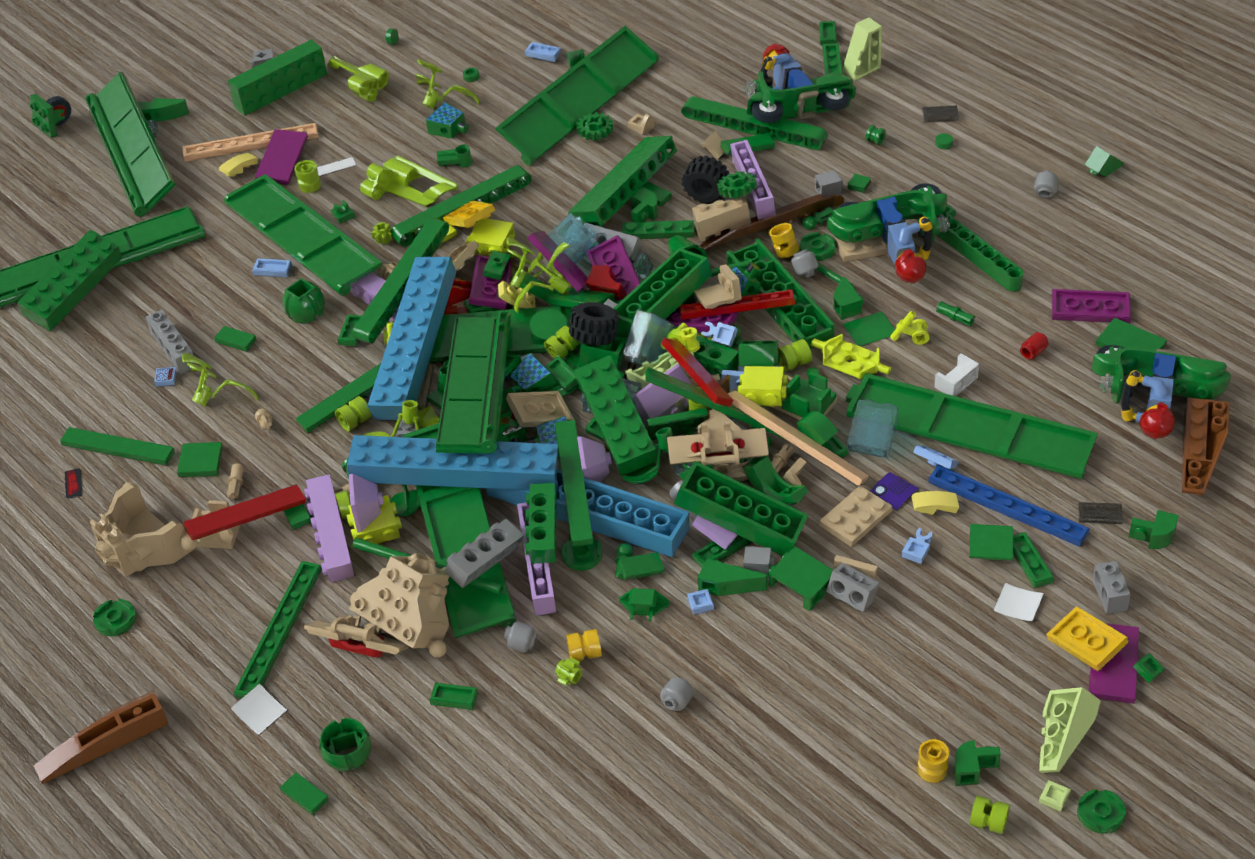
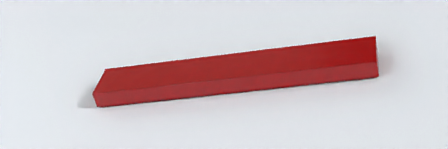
M793 290L742 296L741 300H737L732 304L718 305L713 309H706L701 302L680 305L681 319L794 305L795 298Z
M664 338L661 344L715 404L731 406L733 399L680 341Z
M296 484L184 521L183 526L191 540H197L304 504L306 498Z

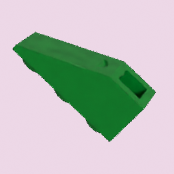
M706 558L698 575V591L708 589L710 594L716 596L766 591L767 574Z

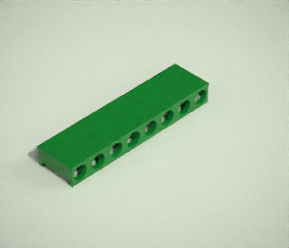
M645 137L569 211L572 220L598 222L600 226H603L677 152L673 137Z
M756 239L754 244L735 252L726 251L727 265L752 259V263L759 267L758 272L754 276L760 282L757 294L793 290L794 305L765 308L793 342L804 339L810 349H812L814 346H811L814 338L827 342L835 337V324L759 239Z

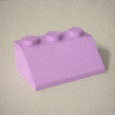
M678 364L664 373L691 384ZM652 383L634 394L635 407L646 429L647 419L681 413L689 408L687 398Z

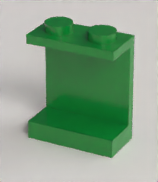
M794 546L789 552L784 553L777 565H773L768 572V586L773 587L778 581L803 596V608L810 612L827 594L826 590L833 569Z

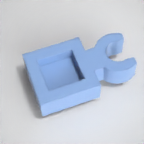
M705 322V325L710 327V331H702V335L707 338L713 337L712 341L732 347L738 330L736 327L718 322L716 327L711 322Z
M921 528L916 531V539L910 537L902 551L903 558L922 564L930 550L929 543L932 541V532H929L927 536H922Z

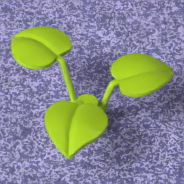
M417 59L419 65L430 69L433 73L431 80L423 75L415 74L417 84H430L429 90L422 102L423 105L435 109L437 102H441L452 90L475 99L479 105L480 101L472 91L458 85L451 86L439 97L440 93L433 90L434 86L441 88V86L434 82L436 72L442 74L443 71L432 63Z
M507 237L508 245L518 246L523 251L522 256L514 250L506 249L511 258H519L521 260L518 270L510 282L511 285L519 289L527 273L523 270L526 262L530 265L532 263L526 258L527 252L532 255L534 253L524 244L511 237ZM549 267L548 270L554 273V271ZM541 269L533 277L536 278L545 271Z
M562 242L557 247L546 268L539 262L543 260V255L540 252L538 253L537 257L532 261L528 273L530 274L536 265L551 276L548 281L550 286L534 281L527 284L516 298L514 310L517 313L522 299L533 286L547 288L551 291L555 289L561 294L565 292L570 283L553 265L555 258L566 248L570 247L569 244ZM549 267L554 271V273L548 270Z
M183 352L182 361L187 362L191 371L201 372L198 388L192 398L194 402L206 406L210 397L214 398L227 384L240 386L250 391L258 401L259 397L251 387L230 379L225 380L214 392H211L212 388L205 385L208 375L215 379L217 375L206 369V367L211 370L213 367L205 361Z
M407 400L402 403V413L398 414V420L391 436L382 431L370 432L362 436L395 437L402 419L406 424L415 423L416 430H419L420 428L438 424L439 418L432 406L418 411V403L414 400Z

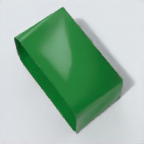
M741 341L739 343V366H777L779 364L778 341Z

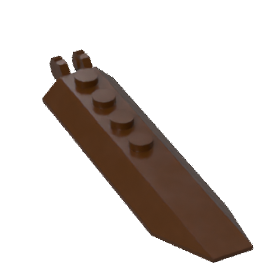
M817 194L775 209L776 215L759 220L755 216L750 218L751 223L732 231L729 228L720 231L721 235H713L699 246L706 250L766 228L771 230L780 223H792L797 217L805 218L811 216V212H821L827 209L828 206L838 207L844 203L845 198L842 195L836 194L823 198L821 194Z

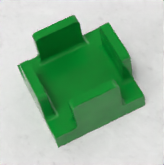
M810 372L808 374V381L804 379L800 380V376L796 374L786 387L787 396L782 402L781 409L802 418L811 411L824 414L836 399V393L828 388V379L824 376Z

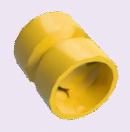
M782 223L770 230L769 234L778 257H790L799 251L791 224Z
M597 629L584 631L583 635H580L578 632L566 635L570 659L574 658L577 661H582L585 656H588L589 659L602 656Z
M930 739L920 745L917 770L919 776L926 782L937 783L944 780L947 776L949 748L944 742Z

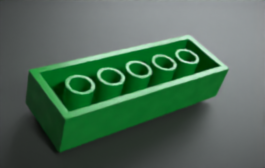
M311 39L229 79L228 84L234 107L245 116L327 75L322 47Z
M90 229L17 302L22 315L51 332L122 259L119 245Z
M681 248L677 249L614 307L619 313L617 333L639 342L643 341L692 295L694 290H697L712 276L708 258Z
M611 355L575 369L577 383L620 476L656 462V449Z
M694 461L674 501L675 505L764 548H771V551L781 556L794 547L808 517V514L697 461Z

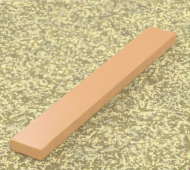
M316 123L278 129L307 132V140L319 138ZM274 130L183 146L184 160L186 162L268 147Z
M737 391L728 393L733 399V406L851 482L861 485L868 479L869 475Z

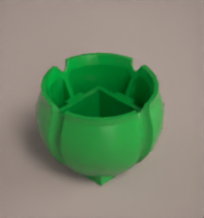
M300 278L285 289L282 298L283 309L288 318H292L294 322H311L316 320V315L321 316L324 312V294L312 282Z
M342 718L340 723H337L335 720L329 723L323 729L319 743L322 759L327 765L338 770V772L349 771L352 768L357 769L365 765V761L371 752L372 742L369 732L364 725L352 718ZM358 746V749L346 755L336 754L338 751Z

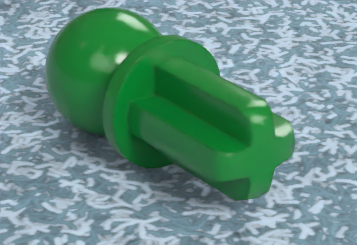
M829 207L819 213L815 212V217H805L802 222L803 227L806 230H813L816 228L817 223L823 225V222L832 217V208Z
M627 543L618 546V557L615 559L617 564L615 576L621 580H624L618 561L620 558L633 555V548Z

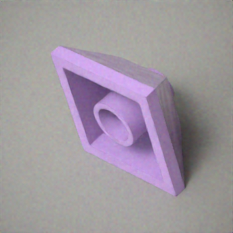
M582 436L577 437L584 478L601 483L610 473L608 465L612 464L610 452L606 453L604 444Z
M349 474L350 504L358 533L362 532L381 514V505H384L383 493L378 492L377 484L357 475Z

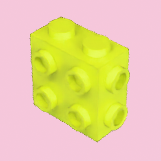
M480 219L473 226L470 236L466 239V244L474 240L479 246L474 251L475 255L490 257L493 250L507 253L506 249H509L510 245L507 244L506 239L507 237L515 238L514 224L493 219Z
M744 366V373L740 374L738 392L759 406H782V399L786 398L788 375H784V367Z
M388 495L383 496L384 505H381V514L362 532L357 533L351 505L348 506L350 514L346 516L349 527L354 526V529H351L353 541L355 538L379 544L400 538L398 529H401L402 525L399 516H394V514H397V509L394 502L390 503Z

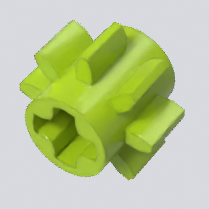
M385 222L377 223L373 226L374 231L371 232L372 239H375L376 243L382 245L389 243L392 240L390 233L392 228Z
M574 658L562 659L555 669V673L559 677L557 681L565 686L567 684L572 685V683L576 684L583 674V670L579 667L580 662Z

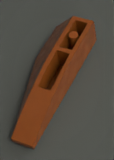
M1187 398L1183 428L1182 493L1204 495L1228 436L1229 402Z
M151 691L110 710L90 726L52 750L34 765L41 784L168 725L164 711L155 693Z

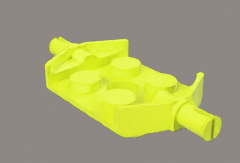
M843 334L829 339L827 342H822L815 338L812 341L811 346L821 349L823 365L859 379H863L866 373L874 374L879 371L889 375L891 372V367L879 362V348H877V352H873L843 340Z

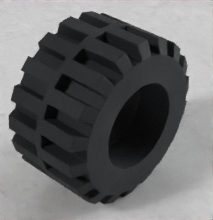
M698 156L690 161L682 177L683 190L688 193L689 197H692L695 201H700V203L706 202L707 204L714 203L722 198L723 195L720 196L717 184L719 180H723V176L726 177L730 172L726 170V165H722L720 160L717 161L715 160L716 158H709V156Z
M587 302L575 305L571 310L570 336L579 342L590 345L612 343L617 337L619 313L614 308L601 303Z

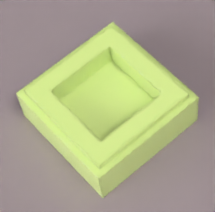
M1048 780L1039 798V803L1062 811L1071 789Z

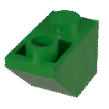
M842 277L833 294V309L839 318L844 320L862 314V305L864 304L862 296L858 295L853 283H850L846 277Z

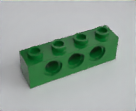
M696 336L700 349L693 352L694 357L707 372L715 375L719 374L722 377L723 370H737V350L701 336Z
M555 483L530 484V493H526V504L529 505V509H526V522H529V526H525L526 538H529V542L525 543V554L530 556L531 564L556 562L557 531Z

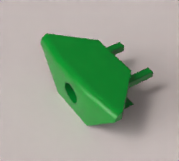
M632 588L619 597V603L630 613V620H633L634 615L649 616L648 621H652V616L670 606V600L655 589Z

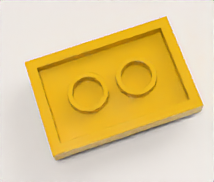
M471 201L444 216L443 219L453 226L471 228L476 225V221L489 218L491 216L490 213L494 212L495 208L490 203Z
M1077 606L1046 634L1049 641L1097 671L1128 643L1125 635Z

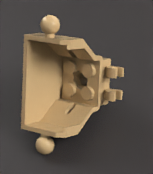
M133 482L125 483L121 489L115 492L108 512L100 514L101 520L96 523L93 519L90 521L97 540L95 547L97 554L102 559L104 565L114 566L125 577H128L135 571H142L146 567L174 564L194 550L198 544L197 540H191L190 536L186 535L184 526L181 523L171 521L165 525L146 508L138 485Z
M419 553L411 556H391L386 568L381 569L379 576L358 587L357 591L351 595V606L349 609L411 648H429L432 656L442 657L446 653V645L443 639L449 627L444 598L447 593L445 586L449 584L448 579L450 575L445 572L446 567L438 569L435 567L438 562Z

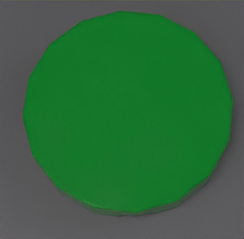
M820 232L809 233L803 236L799 243V251L805 249L812 251L817 261L826 260L835 253V240L826 233L825 235L820 234Z
M555 309L538 311L530 321V331L536 340H541L543 343L551 336H556V332L563 326L568 327L565 315Z
M570 537L568 542H564L561 548L563 563L568 568L576 571L592 569L599 564L603 555V549L598 539H593V544L572 546Z
M117 599L118 601L112 602V600L101 604L93 615L95 629L105 636H117L128 631L136 620L134 606L129 601Z
M1094 789L1084 793L1079 799L1077 814L1084 827L1092 832L1107 834L1120 829L1124 824L1126 808L1122 799L1109 790L1098 791V789Z

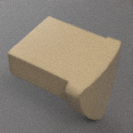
M636 114L627 124L628 128L645 135L654 128L655 120L648 114L644 116Z
M716 131L701 144L716 159L725 152L721 147V141L724 140Z
M800 457L782 479L792 485H802L797 476L802 471L806 461Z

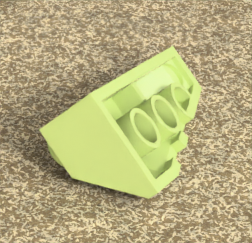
M1083 687L1049 691L1043 710L1046 725L1042 728V735L1045 737L1040 752L1039 771L1042 773L1059 772L1095 721L1101 700Z

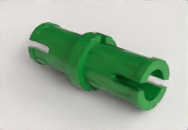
M940 301L937 305L936 312L949 317L954 322L958 321L971 327L975 321V315L964 312L958 306L954 307L943 301Z

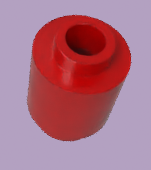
M1040 332L1032 334L1022 343L1020 348L1022 356L1026 359L1036 358L1049 346L1048 338Z

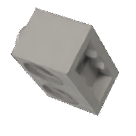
M1117 561L1095 564L1093 583L1106 614L1128 611L1131 594Z
M842 562L832 571L826 592L848 603L853 608L864 612L873 603L880 582Z

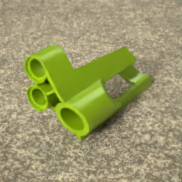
M335 56L329 59L327 66L338 70L341 66L355 74L349 78L348 87L358 97L366 101L373 102L377 97V90H382L389 83V71L372 63L358 68Z
M399 155L386 161L383 166L375 163L370 164L366 171L368 179L364 180L360 186V192L374 200L380 199L385 192H389L424 207L438 201V198L444 193L458 190L457 183ZM421 177H427L439 183L429 188L425 193L408 185L411 181Z

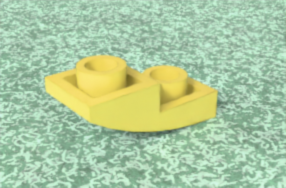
M249 153L235 156L219 167V171L225 173L226 176L234 177L236 174L243 173V167L248 168L251 165L258 164V157Z
M502 281L498 284L499 298L514 305L516 298L523 289L519 288L516 290L514 286ZM527 292L519 307L535 308V295Z
M925 491L913 493L911 496L914 511L934 515L937 509L957 513L959 509L956 493Z

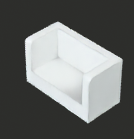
M962 353L959 354L957 366L946 376L940 372L935 375V388L945 394L957 396L978 378L979 363Z

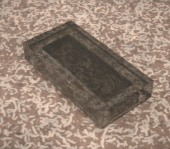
M957 105L922 107L925 123L959 121Z
M1079 502L1078 504L1079 523L1122 524V504Z

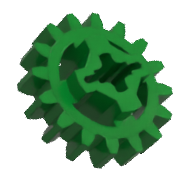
M595 112V114L589 113L587 116L582 115L583 119L579 118L576 123L577 134H580L581 138L586 137V140L591 138L592 141H595L597 138L598 140H601L602 137L608 138L607 134L611 135L612 130H614L613 119L609 115L604 116L603 112L601 114Z
M745 171L735 172V174H728L726 177L723 176V180H719L717 184L720 196L723 195L724 198L729 196L732 199L752 193V190H756L757 181L755 175H751V172L745 174Z

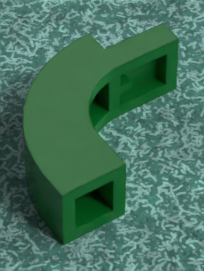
M768 456L755 457L742 466L756 490L789 506L803 500L802 497L809 493L805 485H792L784 481L775 471Z

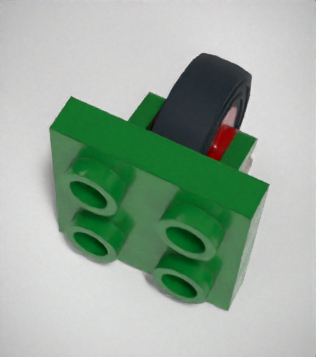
M36 93L30 95L31 102L29 105L32 110L33 117L31 119L33 124L49 137L57 136L56 126L65 123L71 115L72 108L70 103L60 96H54L45 101Z

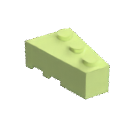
M868 17L856 23L842 72L854 81L881 68L882 26Z
M669 352L658 356L659 359L649 363L646 361L642 363L643 367L634 371L632 369L626 371L629 388L639 392L650 384L645 379V372L648 367L665 373L676 364H680ZM682 368L687 378H689L690 375Z

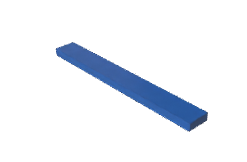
M940 465L935 468L928 479V483L951 493H956L958 496L1079 547L1090 531V528Z

